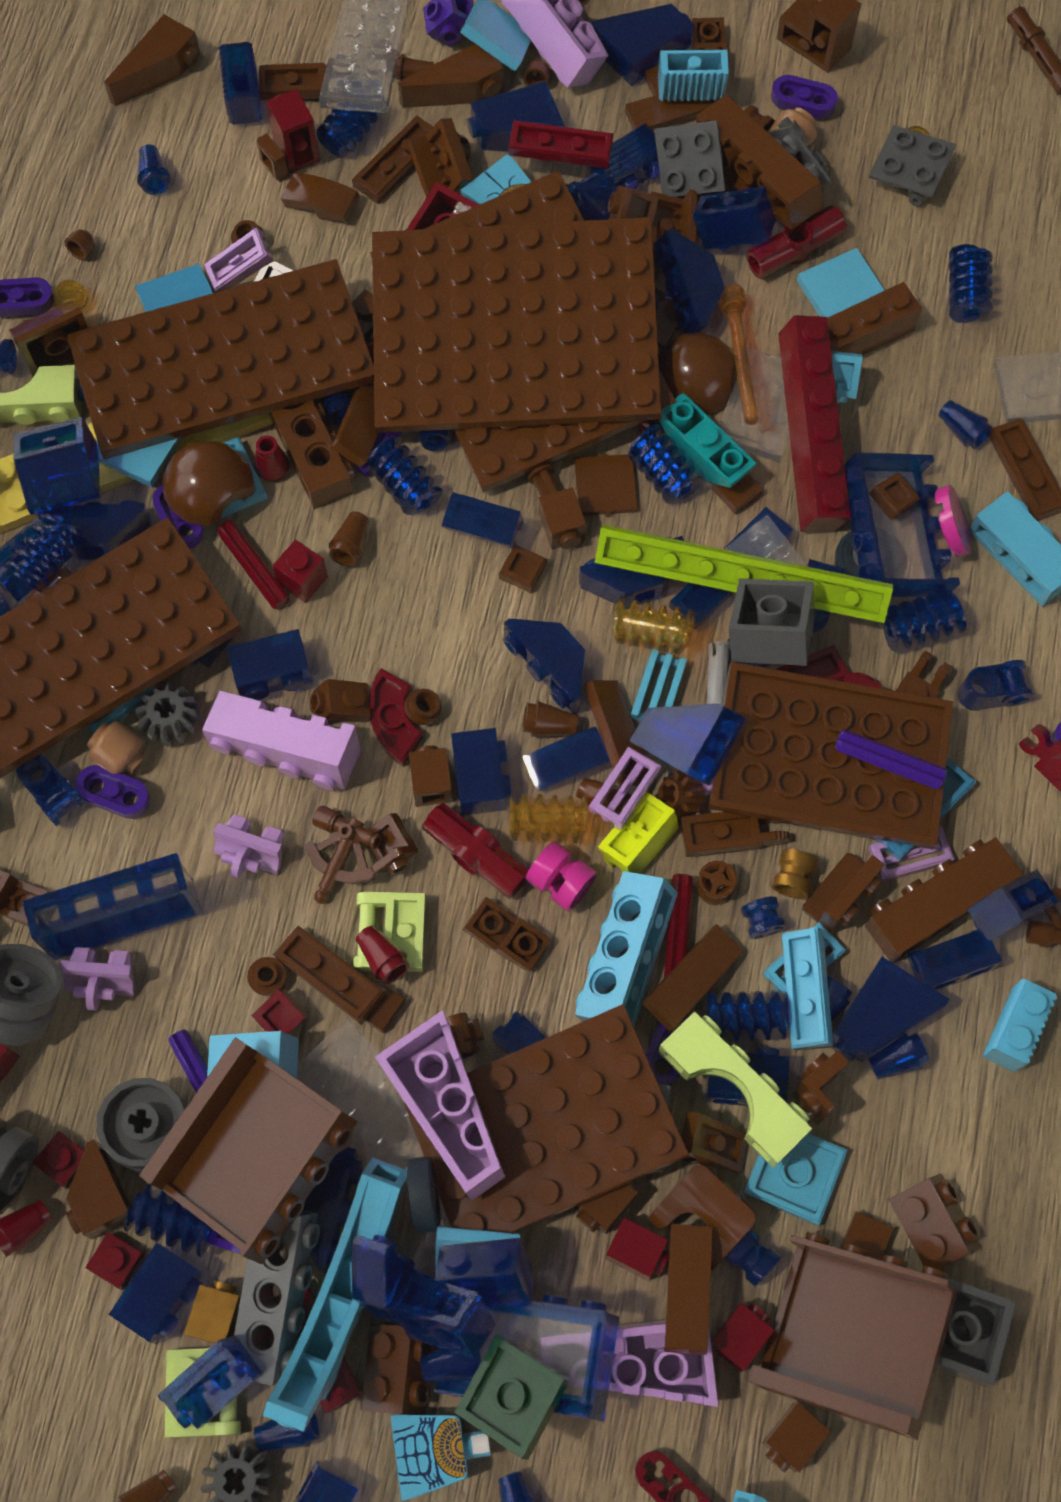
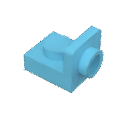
M831 351L837 402H847V398L856 399L863 358L862 354Z

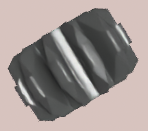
M169 681L163 691H160L158 686L153 685L152 691L154 695L141 694L140 699L144 706L136 708V715L141 719L138 722L140 731L147 732L149 741L153 743L161 738L162 744L168 747L172 738H176L179 743L183 744L184 737L182 734L184 732L195 734L196 729L192 723L200 721L201 715L199 711L195 710L198 707L196 698L189 696L188 689L184 686L175 690L173 683ZM168 711H174V714H172L171 712H169L170 717H168V718H163V717H162L163 715H165L166 717L168 716L166 712H168Z
M228 1444L226 1449L228 1460L223 1454L215 1451L211 1457L218 1468L204 1467L202 1470V1474L205 1476L213 1477L212 1484L201 1486L202 1493L215 1491L216 1495L209 1502H262L256 1494L271 1495L273 1491L272 1487L261 1484V1478H270L274 1475L273 1469L260 1471L258 1468L265 1462L267 1456L265 1453H260L250 1461L253 1452V1445L251 1444L244 1445L240 1457L236 1444ZM233 1470L234 1473H241L243 1470L246 1474L242 1481L245 1486L242 1492L241 1489H233L232 1491L229 1487L233 1481L230 1476Z

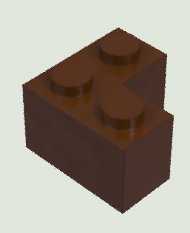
M796 0L780 16L776 39L828 73L852 47L861 3L857 0Z

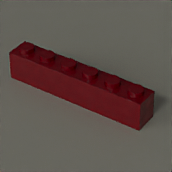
M794 315L778 333L800 532H834L851 517L827 317Z

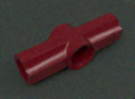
M830 205L813 214L792 230L785 226L782 232L746 252V259L750 270L756 277L764 278L789 263H803L811 251L846 232L847 224L844 220V214L837 206L833 207Z
M444 802L436 806L429 813L422 825V829L449 850L452 858L464 870L474 876L480 875L508 899L516 895L524 886L528 870L503 851L500 843L487 830L479 825L472 826Z

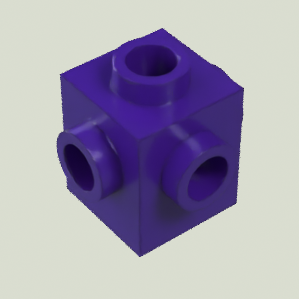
M431 0L423 8L427 35L452 47L464 37L461 34V30L474 6L473 0Z

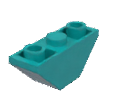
M684 393L675 399L676 403L666 406L661 410V419L658 420L678 457L702 481L731 488L756 467L757 463Z

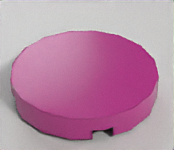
M951 484L940 487L935 492V502L937 504L943 503L944 509L939 512L940 517L938 518L947 545L956 557L970 554V533L959 497Z

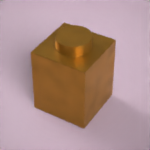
M213 1280L211 1288L199 1285L184 1335L224 1347H230L235 1332L241 1298L235 1295L237 1287Z

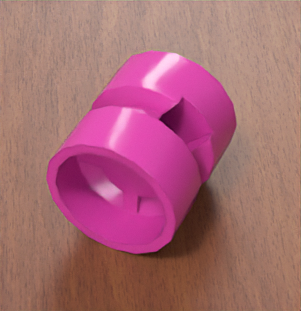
M552 841L534 861L525 879L542 893L550 891L551 900L567 912H570L589 891L597 878L598 872L582 860L574 862L572 860V852L557 841Z

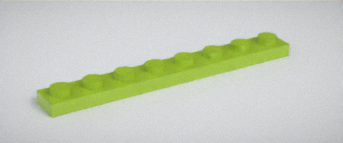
M602 524L594 562L731 592H737L739 578L814 581L815 609L885 623L893 591V584L604 524Z

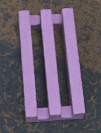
M257 227L204 264L214 292L235 287L273 260L272 253L267 251L269 249L268 243L263 240L265 238L263 231ZM251 248L249 251L240 256L243 252Z
M628 747L589 805L588 811L594 815L595 813L601 815L602 820L607 823L611 821L614 823V827L621 830L659 773L661 765ZM631 759L636 761V765L608 807L606 808L601 805ZM643 768H648L649 771L620 815L616 814L615 810Z
M942 825L939 826V843H937L934 849L921 847L910 850L900 862L942 851L943 855L888 870L887 866L900 862L893 855L883 858L881 852L887 851V847L883 843L878 842L869 846L870 854L885 864L879 873V877L883 879L882 883L934 869L949 859L952 862L955 860Z

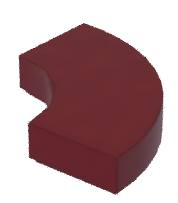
M380 668L372 684L369 697L371 725L382 749L396 763L404 767L409 760V752H414L423 739V733L412 724L404 709L405 700L412 692V686Z

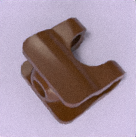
M696 1165L689 1170L650 1215L649 1221L657 1229L661 1230L670 1225L676 1217L684 1213L696 1214L703 1218L708 1227H713L712 1271L752 1228L757 1218L754 1209L743 1200V1197L725 1179L716 1175L706 1165Z

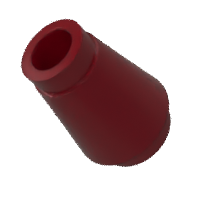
M268 435L262 436L257 440L254 469L257 475L267 481L280 480L289 469L288 457L276 439Z
M368 926L357 935L356 942L359 944L376 979H382L385 984H390L397 981L407 972L410 966L406 960L407 954L377 930L375 926Z
M40 1199L33 1204L31 1203L0 1218V1249L6 1257L14 1252L19 1254L47 1223L53 1219Z

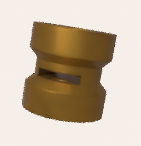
M782 850L778 862L781 866V872L775 874L771 886L772 889L790 898H808L811 889L808 879L811 875L815 874L818 864L817 858L800 850Z

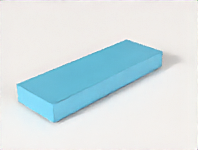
M814 927L782 933L791 1049L798 1051L832 1046L833 1035L823 930Z

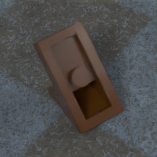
M686 1112L681 1137L690 1156L682 1160L730 1172L742 1173L747 1141L744 1139L746 1132L701 1113Z

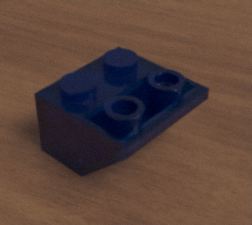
M83 416L14 434L13 460L30 515L100 498L99 446Z

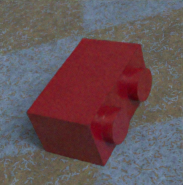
M298 89L279 94L275 98L267 100L266 104L273 140L284 153L289 172L293 173L320 162L314 119Z

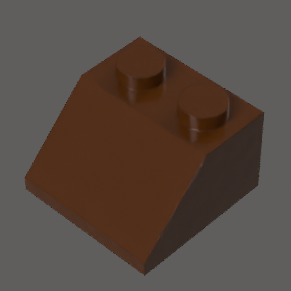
M71 300L63 305H56L48 312L33 319L22 321L16 327L9 329V332L34 377L39 367L64 366L73 362L74 358L67 334L86 329L88 326L81 309Z

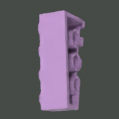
M501 0L502 5L512 14L522 31L527 34L536 46L540 56L548 62L557 74L558 80L566 88L588 85L607 59L608 54L592 24L583 20L581 14L584 9L579 0Z
M219 691L202 728L209 747L223 754H229L230 751L244 755L243 758L246 761L257 766H264L267 763L278 767L280 773L291 778H299V775L312 779L316 786L325 790L333 791L335 787L345 791L361 753L355 725L342 723L341 728L337 729L327 724L328 720L324 717L312 715L311 720L307 721L303 720L293 709L279 706L272 712L267 710V705L262 701Z
M442 1010L375 1056V1058L472 1201L505 1178L450 1024Z
M666 1320L539 1334L542 1362L570 1380L568 1385L718 1407L709 1328L707 1355L664 1352Z

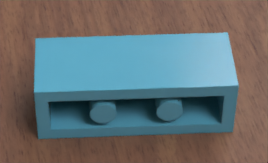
M1008 491L975 516L969 532L1043 607L1061 593V544L1054 538L1053 533L1046 525L1040 524L1029 513L1027 506L1021 500L1015 499Z

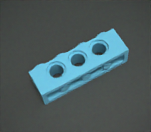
M623 871L620 882L613 891V903L608 917L601 926V938L596 953L589 961V973L584 988L578 994L576 1000L575 1015L580 1020H588L624 1004L632 1024L635 1026L678 892L664 878ZM640 912L639 916L631 921L633 916ZM625 948H628L627 952L623 956L619 957L621 952ZM616 983L615 988L607 994L608 989Z

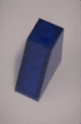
M673 4L597 19L591 23L608 54L605 61L631 87L644 78V71L646 69L659 65L660 50H686L691 47L693 24L690 18L685 13H681Z
M546 81L470 103L471 118H467V126L471 138L477 137L481 149L487 151L508 152L514 120L565 127Z
M719 703L647 708L630 742L683 773L710 786L747 719Z
M881 957L832 1034L833 1050L835 1052L839 1050L848 1061L853 1062L856 1059L862 1063L939 1014L950 999L886 958Z

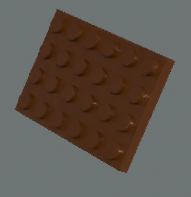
M731 662L728 669L708 809L934 849L938 843L944 783L939 789L931 788L839 752L835 749V744L841 731L848 730L946 769L953 701Z
M624 1004L467 1073L505 1178L472 1201L404 1102L424 1157H430L433 1162L435 1186L451 1228L516 1233L690 1156Z

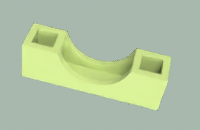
M75 365L39 367L35 376L25 386L12 392L0 393V423L29 425L40 421L66 423L70 420H81L82 386Z
M693 1012L660 1045L658 1052L686 1081L698 1076L714 1075L725 1078L737 1086L747 1101L750 1113L749 1127L744 1139L774 1168L812 1129L807 1124L809 1117L797 1104L791 1102L788 1105L777 1094L780 1089L768 1075L762 1073L759 1076L748 1065L751 1060L736 1044L730 1047L719 1036L722 1031L711 1018L706 1015L701 1018L696 1012Z

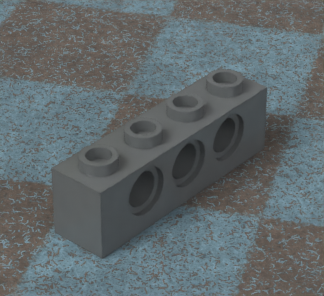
M303 1209L301 1214L290 1222L281 1235L276 1251L266 1258L262 1265L247 1259L227 1375L271 1386L276 1385L294 1351L298 1333L301 1331L305 1321V1309L302 1306L305 1291L309 1288L313 1272L312 1267L309 1265L312 1249L316 1246L320 1233L319 1225L317 1224L318 1212ZM282 1242L286 1244L289 1250L287 1261L280 1254ZM275 1284L281 1290L282 1297L280 1303L273 1296ZM267 1326L274 1333L273 1345L266 1338Z

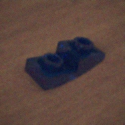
M597 727L576 733L523 756L537 791H543L573 776H580L610 762Z

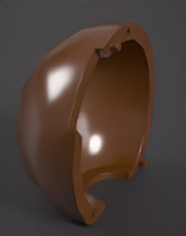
M702 332L683 334L669 341L658 353L659 369L675 399L684 393L705 414L714 413L729 404L733 380L734 353L718 337Z
M201 440L182 447L171 457L163 474V495L172 512L188 523L205 527L211 526L218 521L230 503L237 499H241L244 502L255 493L253 472L243 455L228 444L218 441Z

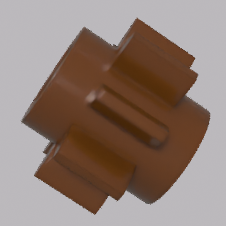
M675 771L674 777L663 778L664 782L659 787L658 798L675 810L677 818L689 816L690 812H700L699 807L705 799V791L700 783V777H690L689 771Z
M466 1012L447 1017L462 1059L478 1053L480 1049L477 1042L484 1040V1034L478 1018L469 1021Z

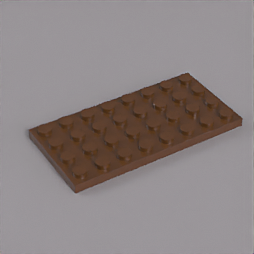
M337 259L67 334L103 460L374 382V366Z
M168 517L0 616V778L243 631L239 622Z

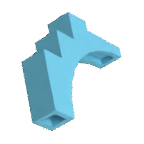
M372 1158L361 1175L342 1235L317 1299L294 1351L268 1398L264 1409V1417L275 1420L283 1427L295 1428L304 1432L320 1401H325L337 1379L349 1337L361 1317L374 1273L386 1253L408 1182L406 1169Z

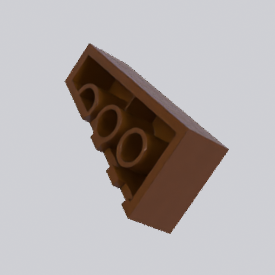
M727 94L696 115L697 123L718 120L726 185L791 230L822 209V186L818 178L808 171Z

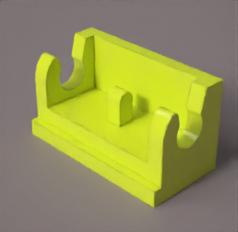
M646 791L622 829L619 830L614 827L599 844L598 849L602 852L607 865L612 868L615 864L622 873L627 871L641 874L679 829L675 810Z

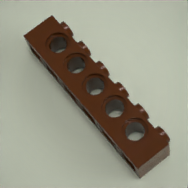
M310 400L297 404L300 405L297 408L289 409L286 407L269 412L310 503L313 509H316L352 494L350 480L354 479L355 475L347 458L341 460L338 452L332 448L336 434L334 430L327 431L324 422H327V417L321 403H313ZM307 432L314 433L309 437H301L302 434ZM318 461H328V463L322 466L314 465Z

